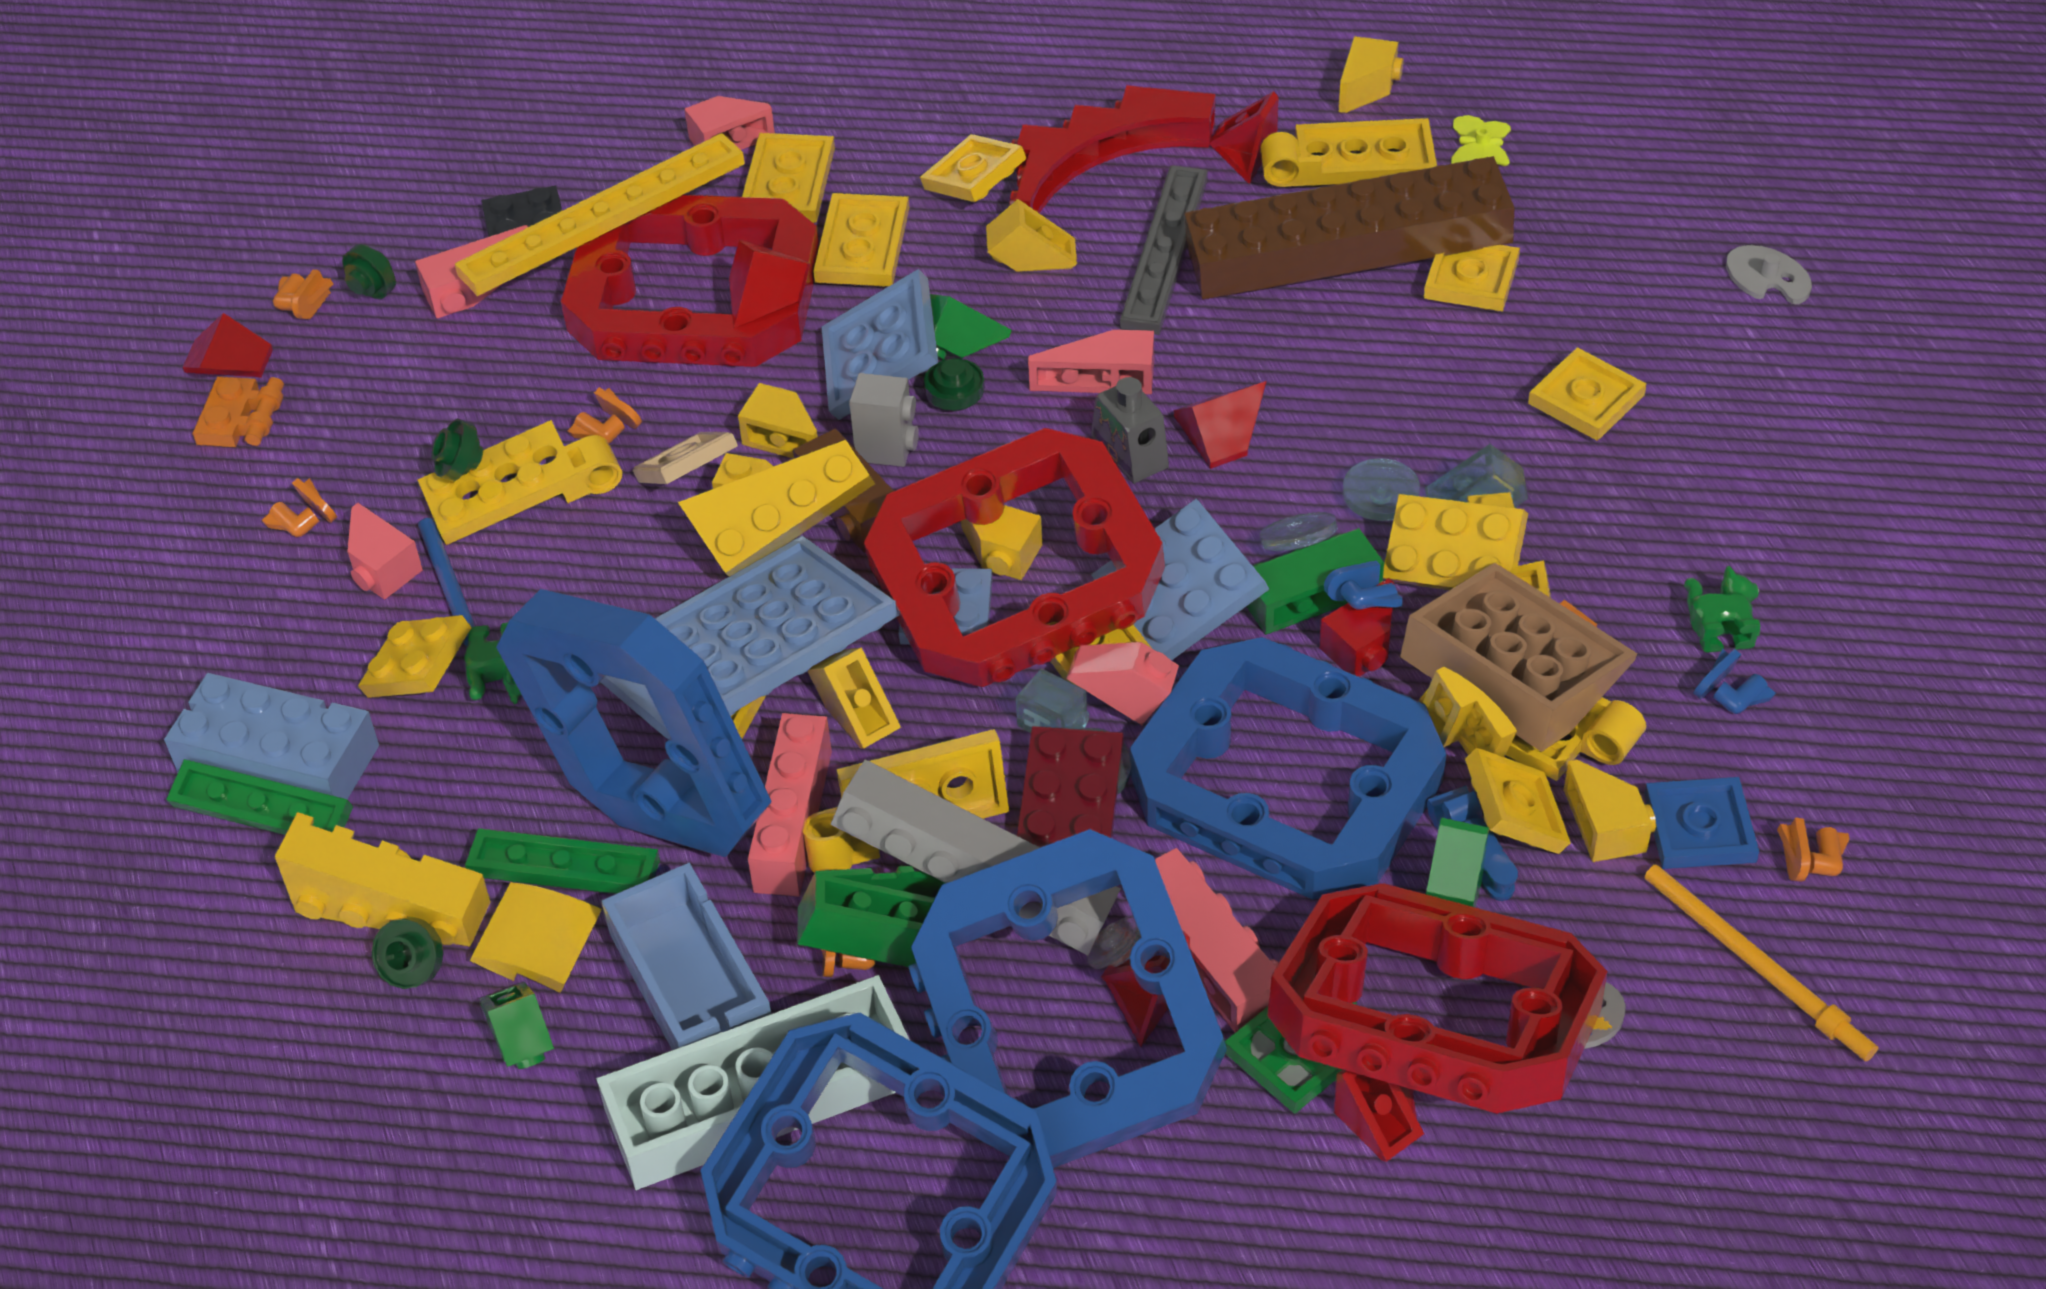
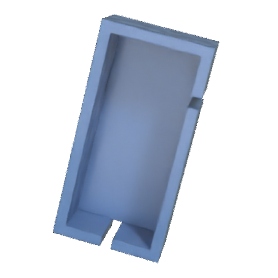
M211 673L206 674L188 703L191 711L183 709L164 739L177 773L183 760L186 759L344 799L349 798L379 747L369 711L333 702L326 709L324 700Z
M690 863L601 901L609 934L672 1051L771 1015L770 1004L712 901H708L707 892Z

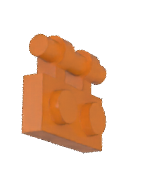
M217 376L193 431L196 445L236 447L240 436H245V441L250 445H260L262 438L269 434L273 425L271 418L273 411L278 410L282 403L283 381L279 378L271 377L267 385L259 390L256 379Z

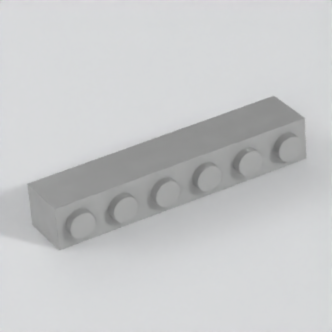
M866 759L845 789L831 822L832 826L944 883H949L1039 849L1038 846ZM1115 886L1057 908V924L1049 936L1088 955L1119 894L1120 888ZM1029 902L1021 908L1019 916L1026 919L1034 918L1041 912L1043 905L1038 902Z

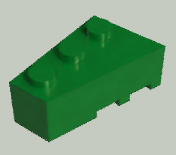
M899 866L896 873L877 874L873 873L872 868L816 871L798 906L797 944L909 967V965L916 963L911 946L941 886L946 883L923 871H914L913 866Z

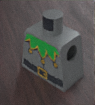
M1133 377L1122 378L1115 387L1099 393L1095 397L1092 437L1094 440L1104 443L1116 465L1134 484L1169 468L1164 418L1161 411L1142 391L1141 382Z

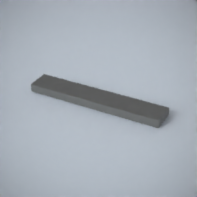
M1170 165L1122 312L1120 330L1154 331V334L1160 335L1187 249L1184 212L1199 210L1208 182V170Z

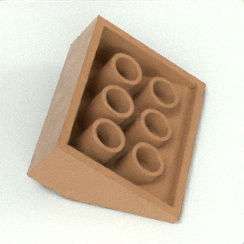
M1493 563L1409 615L1400 657L1432 679L1436 670L1446 667L1473 683L1508 717L1517 730L1516 735L1542 752L1575 728L1635 661L1637 653L1500 565Z

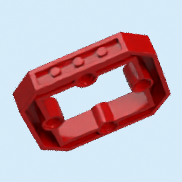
M681 195L576 248L561 299L566 330L597 360L757 367L802 341L815 281L814 267L819 250L817 226L782 198ZM739 240H745L811 263L801 302L786 306L737 328L733 327L732 314L693 313L684 307H670L663 311L612 309L614 305H622L629 302L636 294L631 258L628 255L631 243L688 245L691 252L697 255L709 256L719 253L725 246L737 247Z
M1049 428L1033 432L887 494L864 541L870 568L883 593L896 601L899 616L896 618L924 672L979 687H985L994 682L1006 681L1019 671L1036 664H1045L1056 655L1072 648L1089 645L1096 638L1116 629H1126L1132 626L1137 620L1145 617L1165 569L1163 542L1104 443ZM1064 478L1077 500L1073 507L1072 515L1078 546L1089 554L1099 555L1107 553L1117 571L1063 594H1042L1033 600L1028 609L963 636L953 618L960 608V598L953 570L939 562L924 564L913 541L965 519L976 525L991 524L1003 514L1005 502ZM1052 622H1058L1057 624L1047 625Z
M1381 883L1323 894L1272 973L1267 1016L1295 1053L1301 1058L1498 1114L1562 1099L1600 1015L1608 971L1570 932ZM1371 943L1437 961L1439 969L1446 975L1454 978L1473 979L1485 974L1532 987L1518 990L1512 996L1506 1035L1508 1047L1434 1027L1427 1019L1417 1015H1392L1352 1004L1358 1001L1363 994L1368 949L1365 944Z

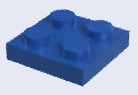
M1739 777L1646 783L1644 797L1646 805L1649 804L1652 807L1655 815L1656 830L1653 834L1662 869L1757 863L1759 848Z

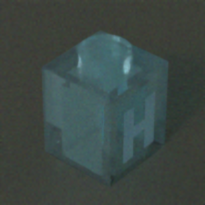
M1042 668L1016 696L1017 726L1030 733L1032 726L1084 730L1088 723L1089 712L1087 711L1086 690Z

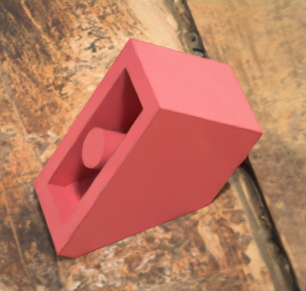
M716 96L684 108L688 136L695 146L723 133L742 150L756 145L759 133H775L772 107L768 103Z
M357 503L351 508L348 555L353 568L351 576L364 591L371 590L385 600L423 571L415 541L361 504Z
M1142 642L1083 645L1076 650L1066 679L1140 725H1143L1171 693L1179 665L1171 661L1163 653L1155 651Z

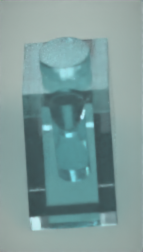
M1491 444L1425 487L1426 497L1467 502V496L1510 492L1514 508H1516L1528 499L1523 467Z

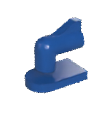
M1376 560L1338 568L1332 571L1324 582V591L1331 599L1335 601L1346 600L1356 610L1375 606H1402L1403 598L1397 593L1393 583L1376 586L1379 584L1380 564Z
M1722 649L1711 671L1699 683L1693 694L1700 700L1703 699L1732 671L1742 654L1736 649L1730 653ZM1752 674L1737 690L1724 681L1713 698L1729 712L1739 714L1748 706L1769 702L1776 692L1767 686V682L1762 676Z

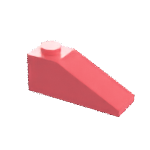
M527 225L415 261L422 291L436 319L474 307L501 286L499 285L476 296L458 277L455 263L528 228Z
M1110 330L1029 355L1030 391L1101 393L1115 387L1122 378L1133 377L1141 382L1142 391L1145 394H1152L1154 331Z

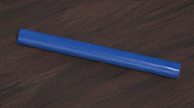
M424 518L419 521L418 528L453 616L462 615L471 627H475L435 522L432 518ZM468 634L463 641L465 646H468Z

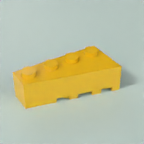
M844 440L678 503L723 571L730 577L785 546L875 485L850 445Z
M297 812L274 856L296 913L310 919L325 918L344 922L355 928L366 926L380 929L392 920L412 916L423 919L434 927L441 938L442 945L458 944L471 947L491 902L483 874L427 855H423L420 861L411 859L406 852L399 849L398 845L381 841L379 847H375L354 840L353 830L336 825L333 832L312 826L314 817Z

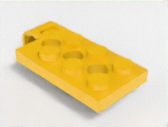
M1429 118L1295 124V137L1287 132H1276L1267 136L1261 144L1264 177L1268 183L1277 187L1337 185L1437 166ZM1389 149H1398L1399 152H1391V151H1388V150H1389ZM1350 151H1360L1361 153L1354 154L1350 153ZM1312 153H1323V155H1313Z
M552 420L483 450L479 466L475 470L471 469L467 474L462 475L454 482L436 476L435 472L418 479V482L445 544L448 545L563 493L567 503H570L590 493L603 494L609 492L620 483L622 469L605 438L591 435L564 446ZM556 456L555 459L548 464H539L543 459L547 457ZM509 474H517L516 477L510 481L500 482L505 476ZM478 491L474 497L462 499L467 493Z
M1428 689L1419 699L1420 703H1423ZM1602 697L1569 733L1572 736L1571 739L1566 741L1558 740L1541 752L1515 735L1506 756L1524 765L1545 772L1546 776L1558 781L1566 771L1568 761L1574 760L1580 752L1607 765L1620 764L1645 732L1646 722L1642 714L1629 703L1619 700L1609 701Z
M995 729L870 761L982 819L1009 812L1000 739ZM862 763L836 769L841 798ZM956 777H968L965 783L959 787H947L948 783ZM838 807L814 813L806 819L803 836L809 867L814 873L823 870L850 869L854 864L880 858L878 848L831 825Z

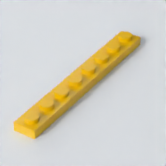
M723 133L714 136L456 262L457 275L476 296H479L744 165L743 151Z

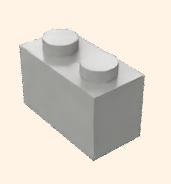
M859 373L849 402L855 450L868 463L905 467L909 451H915L917 448L919 436L918 426L912 425L916 410V398L909 395L908 378Z

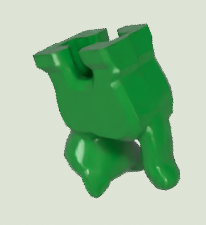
M1727 566L1724 571L1720 594H1703L1702 586L1695 578L1686 579L1684 587L1688 591L1687 604L1690 612V623L1693 630L1700 637L1699 641L1703 651L1706 653L1721 652L1724 646L1717 638L1721 634L1732 635L1736 650L1753 648L1757 636L1760 635L1761 627L1759 620L1753 618L1751 604L1759 595L1757 584L1751 582L1744 575L1735 573L1731 566Z
M508 622L501 624V637ZM488 625L471 627L468 633V647L465 652L466 679L471 688L469 691L470 698L474 701L480 700L486 691L485 683L503 679L513 704H517L522 694L496 648L500 639L494 641L486 640L490 633Z

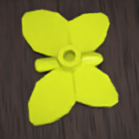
M1469 115L1456 117L1453 120V128L1461 136L1459 142L1464 146L1459 147L1451 158V164L1494 156L1498 165L1508 166L1510 160L1506 152L1500 147L1504 143L1502 139L1511 130L1507 123L1498 121L1484 122L1478 117Z

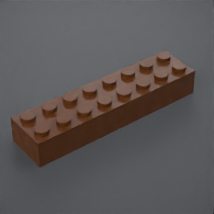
M1492 156L1184 212L1187 250L1202 300L1429 259L1434 258L1435 254L1444 253L1445 256L1483 249V247L1511 244L1514 239L1515 207L1496 160Z

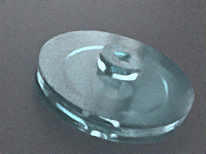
M1376 458L1362 461L1347 472L1343 481V498L1347 506L1356 514L1376 521L1394 519L1399 494L1420 495V482L1414 471L1405 464L1391 459Z
M1312 512L1274 522L1265 527L1259 536L1264 549L1271 551L1293 550L1310 546L1329 538L1336 533L1338 526L1333 514Z

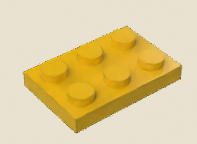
M759 133L742 197L785 199L812 223H817L835 150L834 136Z
M832 193L814 267L815 283L871 286L892 285L909 213V197Z
M1399 494L1384 563L1383 579L1389 578L1394 583L1451 590L1493 563L1500 565L1516 576L1528 513L1524 509Z

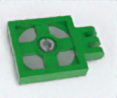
M1266 1007L1225 1041L1227 1048L1225 1054L1290 1111L1296 1114L1336 1080L1337 1073L1343 1069L1299 1057L1268 1018V1007Z

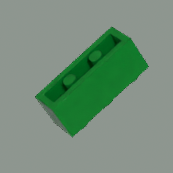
M1360 528L1344 534H1338L1325 541L1305 548H1299L1281 557L1253 565L1255 570L1265 580L1269 590L1246 607L1264 634L1267 635L1347 604L1346 600L1335 601L1331 599L1324 591L1325 579L1332 571L1376 560L1380 564V584L1383 582L1384 562Z

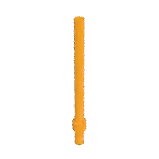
M1655 864L1646 872L1645 880L1816 1021L1815 1027L1829 1039L1834 1040L1837 1038L1865 1062L1869 1061L1876 1054L1878 1046L1850 1024L1851 1017L1835 1004L1828 1006L1660 866Z

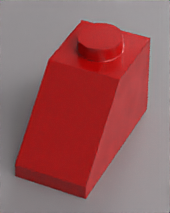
M1388 578L1376 586L1388 583H1393L1395 585V583ZM1349 603L1345 604L1321 619L1319 648L1342 670L1360 677L1368 671L1377 670L1388 659L1393 607L1375 606L1356 610Z

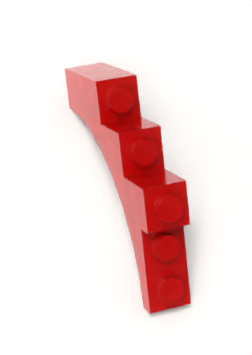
M1126 85L1123 99L1116 100L1115 108L1075 105L1071 119H1065L1063 128L1023 124L1019 138L1013 139L1012 144L1021 145L1027 159L1016 167L1018 190H1012L1010 205L1019 199L1040 214L1053 195L1073 178L1096 165L1123 155L1149 149L1170 147L1209 148V142L1212 139L1215 127L1216 94Z

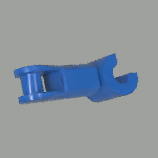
M1466 785L1430 798L1427 801L1430 819L1437 830L1439 829L1441 818L1488 827L1484 818H1482L1481 806L1475 791L1469 793ZM1489 830L1482 884L1491 898L1505 901L1514 894L1518 871L1503 851L1493 832Z

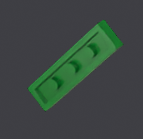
M186 759L183 760L166 799L176 808L286 835L297 812L314 817L312 826L333 832L336 825L345 828L353 809V805L348 799Z
M478 828L465 867L466 869L483 874V877L486 879L618 894L655 878L660 857L658 849Z

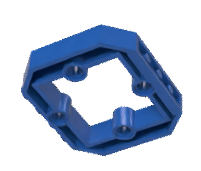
M540 589L509 620L496 648L569 784L618 826L726 858L755 825L772 801L704 660L650 614ZM606 675L645 685L670 735V738L665 743V749L670 759H664L655 769L624 761L596 708L598 702L596 695L590 688L596 686Z
M1260 637L1200 651L1130 747V776L1149 827L1315 900L1321 898L1323 894L1379 883L1426 810L1428 799L1433 798L1442 785L1446 751L1425 704L1414 700L1408 695L1399 694L1377 685L1367 678L1358 677L1336 668L1326 661L1317 660L1295 651L1285 644H1279ZM1244 690L1308 716L1311 723L1320 730L1328 732L1341 730L1393 752L1384 767L1365 765L1358 768L1351 775L1348 796V816L1350 819L1332 845L1270 818L1267 803L1258 795L1238 793L1227 799L1181 779L1196 757L1205 759L1216 758L1223 755L1229 749L1231 744V708Z
M1091 829L943 884L911 946L916 963L909 965L910 974L918 993L927 991L932 1008L924 1011L927 1023L934 1039L943 1037L948 1052L940 1057L1008 1095L994 1055L998 1045L997 1032L986 1013L976 1005L956 946L1009 926L1023 939L1031 941L1043 939L1050 935L1056 927L1058 920L1057 908L1120 884L1122 885L1141 935V939L1132 947L1130 954L1131 967L1140 987L1148 993L1155 995L1163 994L1185 1052L1119 1077L1112 1067L1103 1062L1092 1061L1079 1066L1071 1076L1069 1084L1071 1095L1034 1109L1038 1112L1053 1168L1198 1114L1227 1051L1224 1037L1154 856ZM1029 902H1038L1043 905L1041 912L1034 918L1026 919L1019 916L1021 908ZM1161 955L1170 959L1169 966L1161 973H1149L1144 969L1147 961L1153 956ZM979 1026L982 1028L981 1036L973 1044L964 1045L958 1042L960 1033L966 1027ZM1094 1082H1105L1110 1085L1109 1094L1105 1099L1098 1102H1091L1085 1099V1092Z
M860 1012L789 1030L701 1169L716 1241L721 1253L725 1255L722 1262L746 1278H749L752 1272L770 1282L767 1289H883L847 1268L842 1254L835 1248L827 1245H814L811 1247L749 1211L777 1165L784 1168H797L805 1164L813 1156L816 1148V1136L809 1113L840 1063L843 1062L903 1096L906 1113L910 1121L917 1128L925 1131H938L951 1123L1010 1156L980 1209L971 1206L958 1207L950 1211L943 1219L940 1227L942 1252L948 1263L933 1289H1002L1057 1195V1181L1038 1112ZM934 1090L944 1096L940 1105L934 1108H925L917 1103L918 1097L926 1091ZM786 1127L799 1129L802 1135L796 1143L784 1146L775 1141L777 1134ZM963 1228L974 1229L981 1236L979 1243L969 1249L958 1247L953 1243L952 1239ZM821 1266L834 1269L837 1274L835 1280L830 1285L818 1288L808 1282L809 1276L814 1269Z

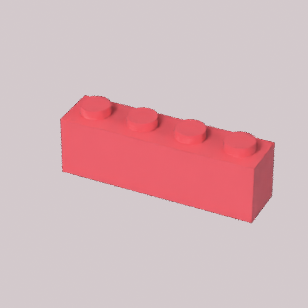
M782 713L765 784L772 802L756 822L748 856L754 893L800 897L808 862L803 829L806 819L812 814L819 812L832 752L826 716Z
M1175 848L1156 858L1155 862L1181 929L1190 937V952L1209 1001L1236 1033L1268 1007L1271 976L1279 962L1275 959L1269 960L1260 949L1254 932L1248 926L1242 927L1233 916L1226 898L1220 893L1215 894L1207 885L1204 874L1197 863L1194 861L1188 862L1178 848Z

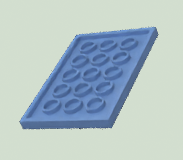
M800 536L655 619L704 660L730 716H732L745 705L771 693L774 688L793 677L807 672L812 666L834 653L843 651L848 645L868 633L880 629L885 623L899 616L895 600L804 536ZM607 675L600 681L665 738H670L645 685Z

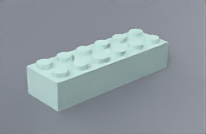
M879 975L596 1078L606 1115L635 1190L705 1164L789 1030L860 1012L909 1040ZM841 1062L810 1111L809 1118L813 1124L896 1092ZM786 1127L776 1137L795 1131L797 1128Z

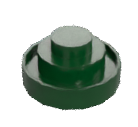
M356 244L343 255L342 263L346 276L345 281L348 287L356 294H363L374 299H383L395 289L396 279L392 266L381 252L364 244Z
M953 358L942 360L933 365L926 372L924 387L927 399L934 406L944 410L956 411L975 405L983 397L985 382L982 370L975 363L966 359Z
M458 418L452 421L447 428L440 430L434 440L431 451L436 476L453 482L462 475L467 474L471 469L475 470L483 456V447L480 446L475 424Z
M412 916L392 920L381 927L374 938L371 952L374 967L380 977L391 986L401 989L415 988L433 979L441 968L444 955L442 941L435 928L425 920Z

